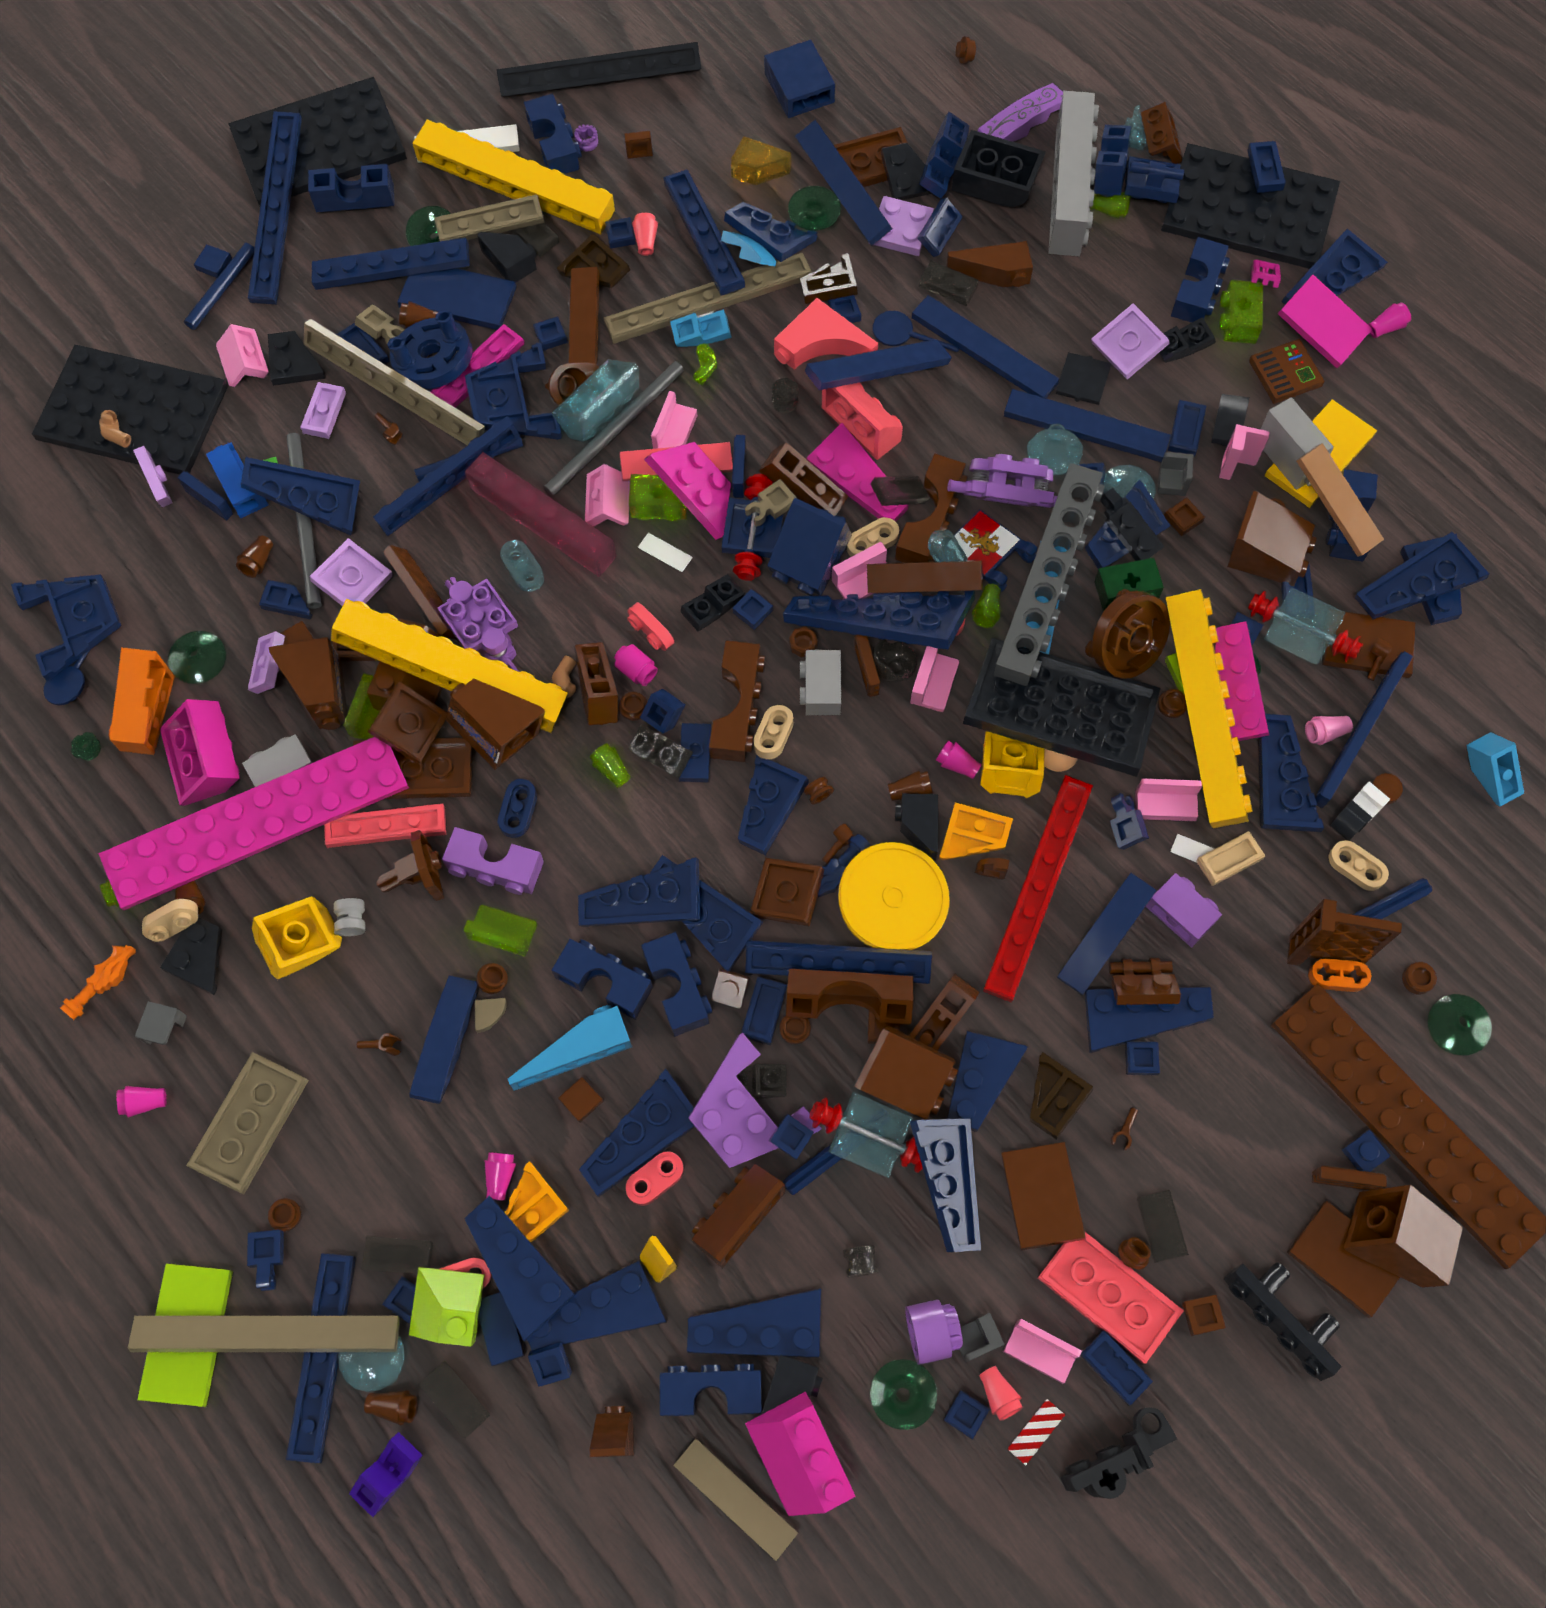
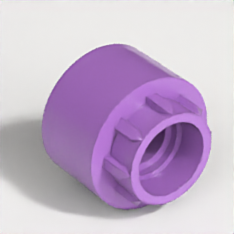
M933 1300L905 1307L909 1337L918 1365L952 1358V1351L959 1350L962 1347V1332L954 1306L950 1304L941 1305L939 1300Z

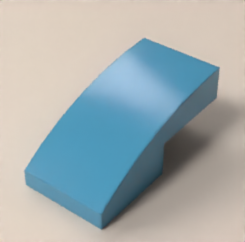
M723 230L721 241L740 246L739 258L775 267L776 260L761 244L745 235Z
M724 309L700 318L697 317L696 313L670 321L677 347L704 345L732 337Z

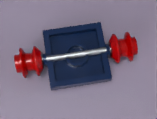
M754 474L746 479V485L749 488L745 489L744 495L749 500L729 498L722 553L736 554L734 560L738 564L733 567V572L739 579L745 581L754 580V578L761 575V570L758 568L763 562L761 557L771 558L783 525L784 514L776 519L769 514L766 516V521L757 527L754 525V518L760 514L757 512L749 516L745 514L746 506L752 502H759L758 494L773 484L772 480L764 474Z

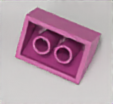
M186 699L160 728L180 806L225 793L240 779L239 767L234 759L232 742L228 737L225 716L221 711L219 701Z
M806 1392L745 1423L788 1516L826 1513L856 1497Z

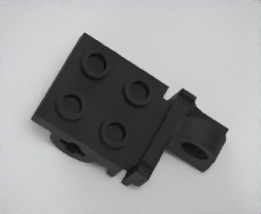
M1152 1407L1140 1409L1133 1418V1431L1121 1436L1126 1445L1125 1447L1121 1448L1120 1444L1116 1446L1111 1445L1096 1452L1095 1454L1098 1459L1091 1463L1089 1459L1085 1461L1082 1459L1065 1467L1068 1474L1060 1477L1065 1490L1077 1492L1084 1488L1093 1497L1107 1499L1120 1496L1126 1487L1125 1472L1129 1474L1135 1471L1136 1474H1140L1144 1470L1154 1467L1149 1457L1154 1454L1153 1451L1177 1440L1173 1429L1163 1413ZM1147 1413L1153 1414L1158 1419L1159 1427L1154 1434H1148L1142 1429L1141 1419ZM1102 1471L1108 1476L1107 1486H1100L1099 1480L1103 1478Z

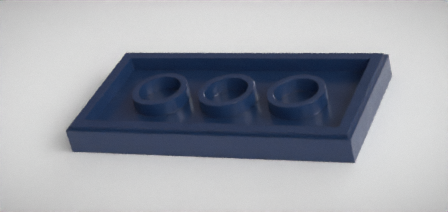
M456 268L408 275L398 299V305L400 308L401 303L408 304L410 301L437 312L447 309L451 311L456 321L498 330L502 326L516 290V283Z

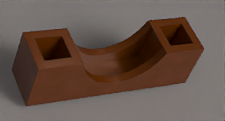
M934 453L925 475L923 491L932 498L936 509L924 520L906 522L896 546L895 560L904 563L936 561L941 547L937 543L940 537L945 538L950 525L947 518L949 514H955L959 499L956 498L958 492L947 490L948 482L950 479L962 482L968 480V476L964 475L966 463Z
M726 640L721 666L722 678L730 682L738 690L740 700L730 714L713 720L709 752L712 759L745 762L746 752L752 753L754 735H749L750 725L756 726L758 708H753L754 699H760L762 682H758L757 678L758 672H764L765 655L760 653V644Z
M789 969L786 1017L817 1019L829 1007L839 1004H853L871 1011L880 1023L911 1024L913 976Z

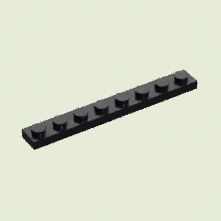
M698 42L496 70L502 97L701 69Z

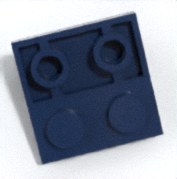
M1129 156L1124 195L1137 199H1153L1161 203H1177L1180 180L1182 181L1184 169H1180V164Z

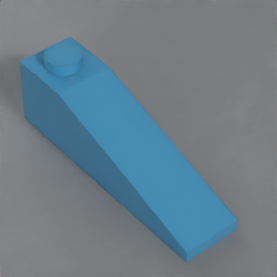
M606 1005L594 1010L593 1015L585 1018L510 1076L508 1082L514 1091L631 1048L632 1045L618 1006L611 1007V1005Z

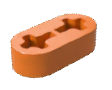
M1320 959L1311 966L1308 972L1312 985L1315 986L1318 983L1324 990L1358 992L1364 989L1370 983L1372 977L1370 969L1364 963L1338 959ZM1324 967L1326 973L1336 974V976L1332 975L1325 981L1323 976L1317 974V972ZM1356 970V974L1362 976V979L1355 983L1354 978L1344 977V975H1349L1352 971Z

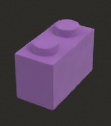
M1176 873L1153 895L1146 905L1154 915L1191 948L1222 916L1218 911L1217 905L1211 899L1203 898L1195 890V886L1190 880L1180 877Z

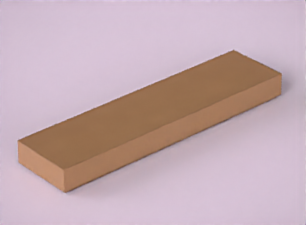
M1323 443L1317 445L1296 460L1357 557L1364 555L1384 540Z

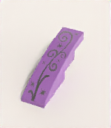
M1053 83L1035 90L999 112L982 125L978 132L1012 142L1024 138L1028 135L1031 127L1047 122L1050 113L1060 110L1063 91Z

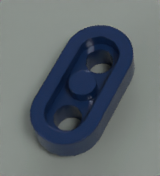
M516 779L506 789L498 816V825L501 832L507 837L518 838L524 835L529 828L537 800V792L529 780ZM520 794H527L526 799H517ZM512 821H519L517 827L512 828L509 826Z

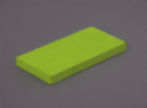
M166 1264L155 1316H224L233 1271ZM147 1352L137 1400L207 1407L217 1352Z

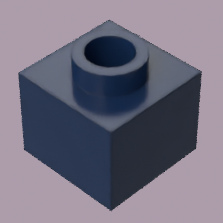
M661 689L650 695L640 718L664 734L675 727L686 704L664 689Z

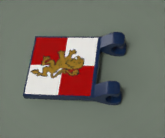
M980 509L943 545V549L959 561L982 560L983 578L998 593L1003 592L1007 588L1006 582L1008 578L1002 572L996 571V569L1014 551L1027 563L1034 561L1035 553L1037 552V547L1033 543L1022 540Z

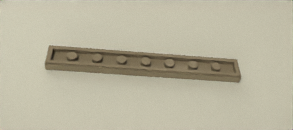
M802 252L782 262L776 261L775 267L763 265L741 272L745 280V288L721 296L714 282L604 317V324L612 343L615 344L670 326V321L693 313L700 316L801 283L800 278L812 273Z
M312 319L304 323L305 346L468 446L471 440L484 434L485 426Z
M134 1316L128 1350L130 1352H397L400 1318L399 1316Z

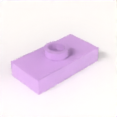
M321 382L317 383L300 427L303 434L330 438L346 395L344 387Z
M144 446L134 449L133 451L156 501L161 507L172 504L173 502L163 483L167 481V477L161 465H155L150 452Z
M275 631L258 638L248 685L249 691L259 694L274 688L277 672L280 668L269 653V647L283 645L284 635Z

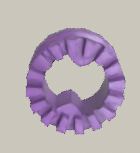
M583 124L582 127L578 126L575 129V141L578 142L580 150L587 152L597 147L598 137L595 127Z

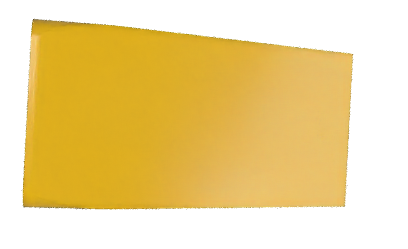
M651 1236L640 1254V1261L653 1279L659 1283L677 1270V1265L657 1237Z

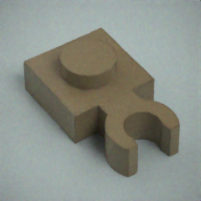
M373 304L356 316L355 319L357 327L375 339L382 336L387 344L390 339L399 336L405 330L400 326L393 325L394 319Z
M779 479L758 494L759 502H752L746 506L745 514L749 516L754 512L759 513L760 515L754 518V525L756 527L760 526L766 521V516L769 514L776 519L787 512L796 496Z

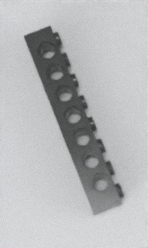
M1073 463L1069 464L997 660L994 676L1024 686H1028L1031 677L1037 678L1042 661L1037 660L1040 651L1046 653L1051 639V635L1046 634L1049 625L1053 627L1056 625L1060 610L1055 609L1058 600H1065L1069 589V584H1066L1065 580L1067 575H1074L1078 559H1075L1074 555L1076 550H1083L1087 534H1084L1083 530L1085 525L1091 527L1096 510L1092 509L1094 500L1100 502L1105 485L1100 484L1103 476L1102 472ZM1073 498H1081L1084 502H1077ZM1064 522H1072L1076 526L1068 527ZM1061 546L1064 547L1067 551L1059 552L1055 549V547ZM1053 571L1058 576L1049 577L1045 572ZM1036 597H1046L1049 602H1039ZM1033 621L1038 623L1040 627L1031 628L1026 623ZM1026 647L1031 653L1022 654L1017 648Z

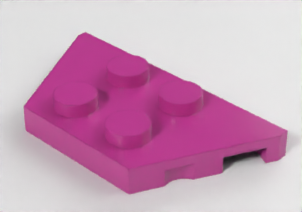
M695 442L654 452L644 459L713 538L717 540L723 537L731 483Z

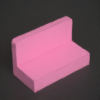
M231 324L216 344L229 386L235 387L244 375L264 379L269 371L255 329Z
M669 391L651 435L653 449L677 447L686 444L698 416L697 409L676 404L675 392Z
M1236 424L1223 455L1219 478L1230 480L1238 462L1255 466L1267 443L1270 432Z
M603 464L587 474L586 524L594 527L607 519L622 526L629 523L630 481H622L621 471Z
M882 542L832 567V582L844 599H847L849 594H858V599H864L874 594L868 593L867 564L887 563V549Z
M926 646L912 690L910 703L944 712L959 660L938 654L937 648Z
M1141 779L1135 791L1136 810H1140L1143 819L1196 821L1198 818L1197 795L1202 788V781Z
M1023 1319L1016 1321L1003 1350V1353L1062 1384L1065 1383L1075 1359L1079 1358L1082 1352L1080 1349Z

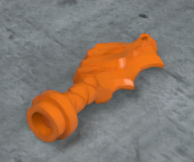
M125 945V947L112 946L113 952L111 956L104 962L94 965L93 975L86 979L87 985L74 999L68 1000L66 998L60 1009L73 1020L78 1016L81 1017L84 1014L82 1012L83 1006L96 993L103 994L104 991L118 986L123 981L128 966V959L136 953L134 947Z

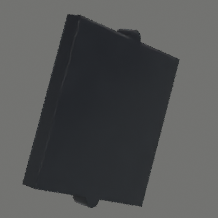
M1068 352L1056 394L1074 398L1076 402L1081 400L1099 405L1111 363L1093 359L1090 355L1085 357Z

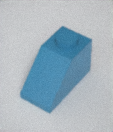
M1490 732L1466 745L1471 770L1496 805L1502 806L1524 794L1517 749L1514 742Z

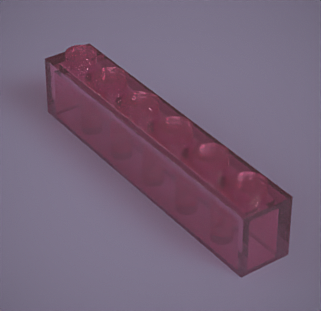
M484 452L466 469L465 474L470 489L598 577L617 557L614 541Z

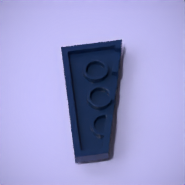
M1346 229L1281 302L1286 304L1312 275L1316 276L1336 296H1339L1384 268L1388 262L1350 230Z
M245 457L241 488L350 536L352 534L360 480Z
M1450 532L1356 593L1355 599L1372 619H1376L1483 581L1488 578L1489 573L1456 535Z
M662 855L650 873L677 864ZM699 880L700 920L682 922L725 970L731 971L746 949L747 941L752 940L763 922Z
M1211 987L1179 988L1181 993L1180 1004L1117 1005L1113 989L1086 990L1085 1004L1089 1053L1111 1046H1119L1140 1038L1156 1036L1166 1031H1174L1211 1021L1214 1018Z
M821 1289L688 1318L687 1353L755 1356L783 1355L786 1357L819 1358Z

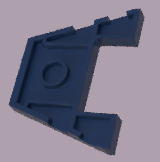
M541 343L532 345L530 350L523 353L518 351L512 354L510 359L497 364L494 362L465 375L473 419L483 424L485 430H489L495 422L501 421L508 416L520 435L561 439L557 412L528 416L519 373L546 369Z
M101 574L64 578V581L58 582L40 580L36 581V584L24 585L22 582L11 584L17 604L22 610L48 600L50 601L64 643L35 655L42 676L46 681L53 679L122 626L105 579Z

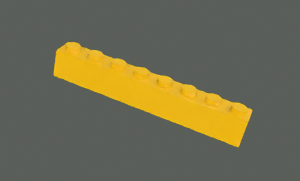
M426 120L412 143L417 160L512 199L537 194L541 211L600 235L606 227L605 222L610 220L615 211L613 194L607 190L588 185L581 179L568 177L556 169L551 170L541 166L534 160L521 158L511 151H504L494 147L489 142L474 139L467 133L457 132L442 123Z
M1201 589L1166 597L1209 823L1212 828L1249 822L1247 813L1253 812L1249 794L1243 795L1241 784L1247 783L1244 766L1237 765L1236 755H1240L1241 750L1238 737L1232 738L1230 727L1235 726L1232 708L1226 709L1224 699L1230 698L1226 680H1220L1219 671L1224 670L1221 652L1215 653L1213 643L1219 641L1215 625H1209L1208 615H1213L1210 598H1204Z
M346 599L332 626L331 641L447 690L453 691L459 684L464 683L466 685L474 678L541 706L545 710L540 729L549 733L553 730L568 694L556 684H546L535 679L528 672L515 671L508 668L502 661L487 659L474 649H464L454 645L448 638L428 634L423 628L400 622L389 613L381 614L370 609L367 604L361 601L353 602Z

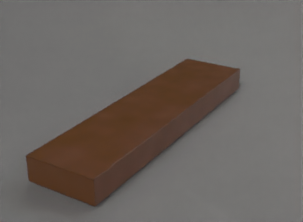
M598 267L571 269L569 363L587 362L597 365Z
M389 545L383 551L385 557L438 634L442 637L457 639L437 607L444 604L409 552L406 549Z
M982 560L867 564L868 593L983 590Z

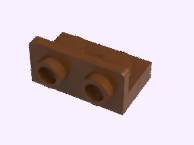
M1166 102L1142 111L1141 117L1150 155L1154 156L1162 152L1164 157H1170L1172 163L1182 162L1183 157L1175 121Z

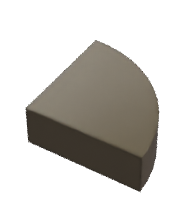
M506 998L475 1000V1031L477 1033L491 1029L500 1020L507 1008Z

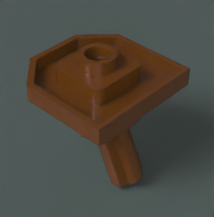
M420 830L411 832L413 853L394 862L395 868L379 876L376 881L377 886L382 892H389L404 883L414 885L423 882L425 889L436 901L445 899L438 869L442 868L439 853L437 851L433 852L431 843Z

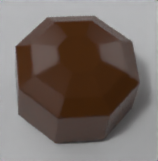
M807 627L795 629L789 637L791 652L799 657H806V650H815L817 648L816 634Z

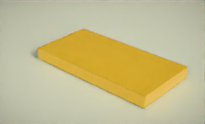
M1333 399L1312 421L1334 446L1330 455L1341 472L1377 432L1376 429ZM1274 463L1265 473V477L1309 508L1319 498L1312 485L1307 486L1306 484L1296 490Z

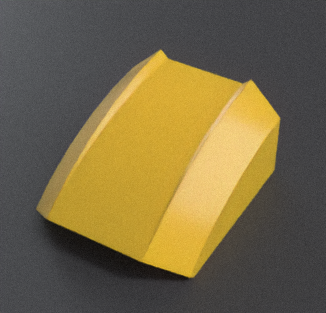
M985 731L980 785L990 794L1024 796L1026 799L1039 793L1044 776L1045 749Z
M312 896L253 918L252 932L255 943L265 959L271 975L276 979L290 975L317 962L341 946L342 936L334 933V921L327 908Z

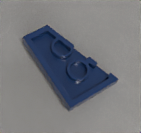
M745 202L725 212L724 216L726 223L741 234L761 244L780 262L814 243L817 238L818 232L811 229L807 232L795 228L796 223L789 220L785 223L772 218L771 213Z
M1139 479L1125 497L1133 504L1155 535H1158L1169 528L1170 524ZM1106 521L1084 547L1098 569L1111 565L1129 553Z
M1443 537L1403 546L1400 553L1404 562ZM1460 589L1421 602L1431 625L1456 620L1462 614Z
M756 754L754 775L750 781V793L747 805L744 808L738 840L740 844L766 856L804 792L805 787L808 785L809 780L807 776L769 759H763Z
M967 1031L947 1119H970L971 1131L977 1132L1028 1046Z

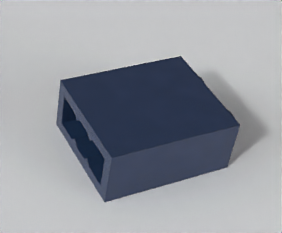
M812 40L797 43L764 55L765 76L788 118L835 102V83Z

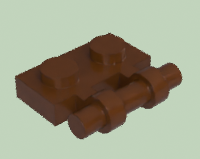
M1131 958L1121 959V962H1109V974H1121L1112 976V989L1116 1004H1180L1181 993L1175 974H1162L1172 973V961H1160L1159 958H1149L1148 961H1132ZM1147 973H1149V975H1134V974H1147Z

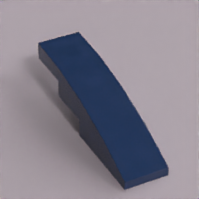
M951 112L946 114L920 180L922 187L940 199L947 191L949 179L954 173V168L965 145L969 131V125Z
M1130 873L1057 978L1083 995L1157 890Z
M449 975L418 1061L409 1093L410 1098L436 1104L441 1103L460 1056V1045L470 1022L469 1013L479 991L476 981Z

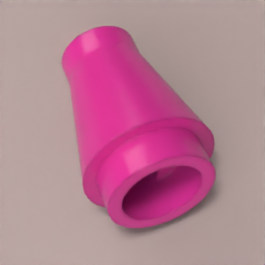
M1402 302L1398 304L1393 303L1374 321L1368 324L1372 328L1370 335L1373 338H1377L1405 328L1407 323L1411 321V313L1408 307Z
M949 740L936 758V761L941 763L940 767L966 775L971 779L975 777L982 765L957 742L952 743Z
M125 1086V1089L117 1090L118 1114L127 1115L128 1118L159 1107H166L167 1104L165 1088Z
M488 1153V1160H484L487 1187L486 1198L490 1196L494 1200L506 1199V1193L516 1163H513V1154Z

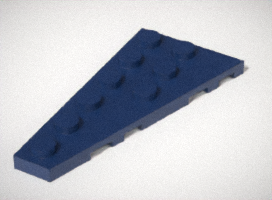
M975 590L965 591V595H949V591H938V595L922 596L919 592L875 593L873 598L858 599V594H849L847 599L831 600V597L828 595L799 596L792 598L783 612V618L785 623L798 626H809L850 633L852 635L857 634L878 639H888L907 644L930 646L937 649H949L975 600Z

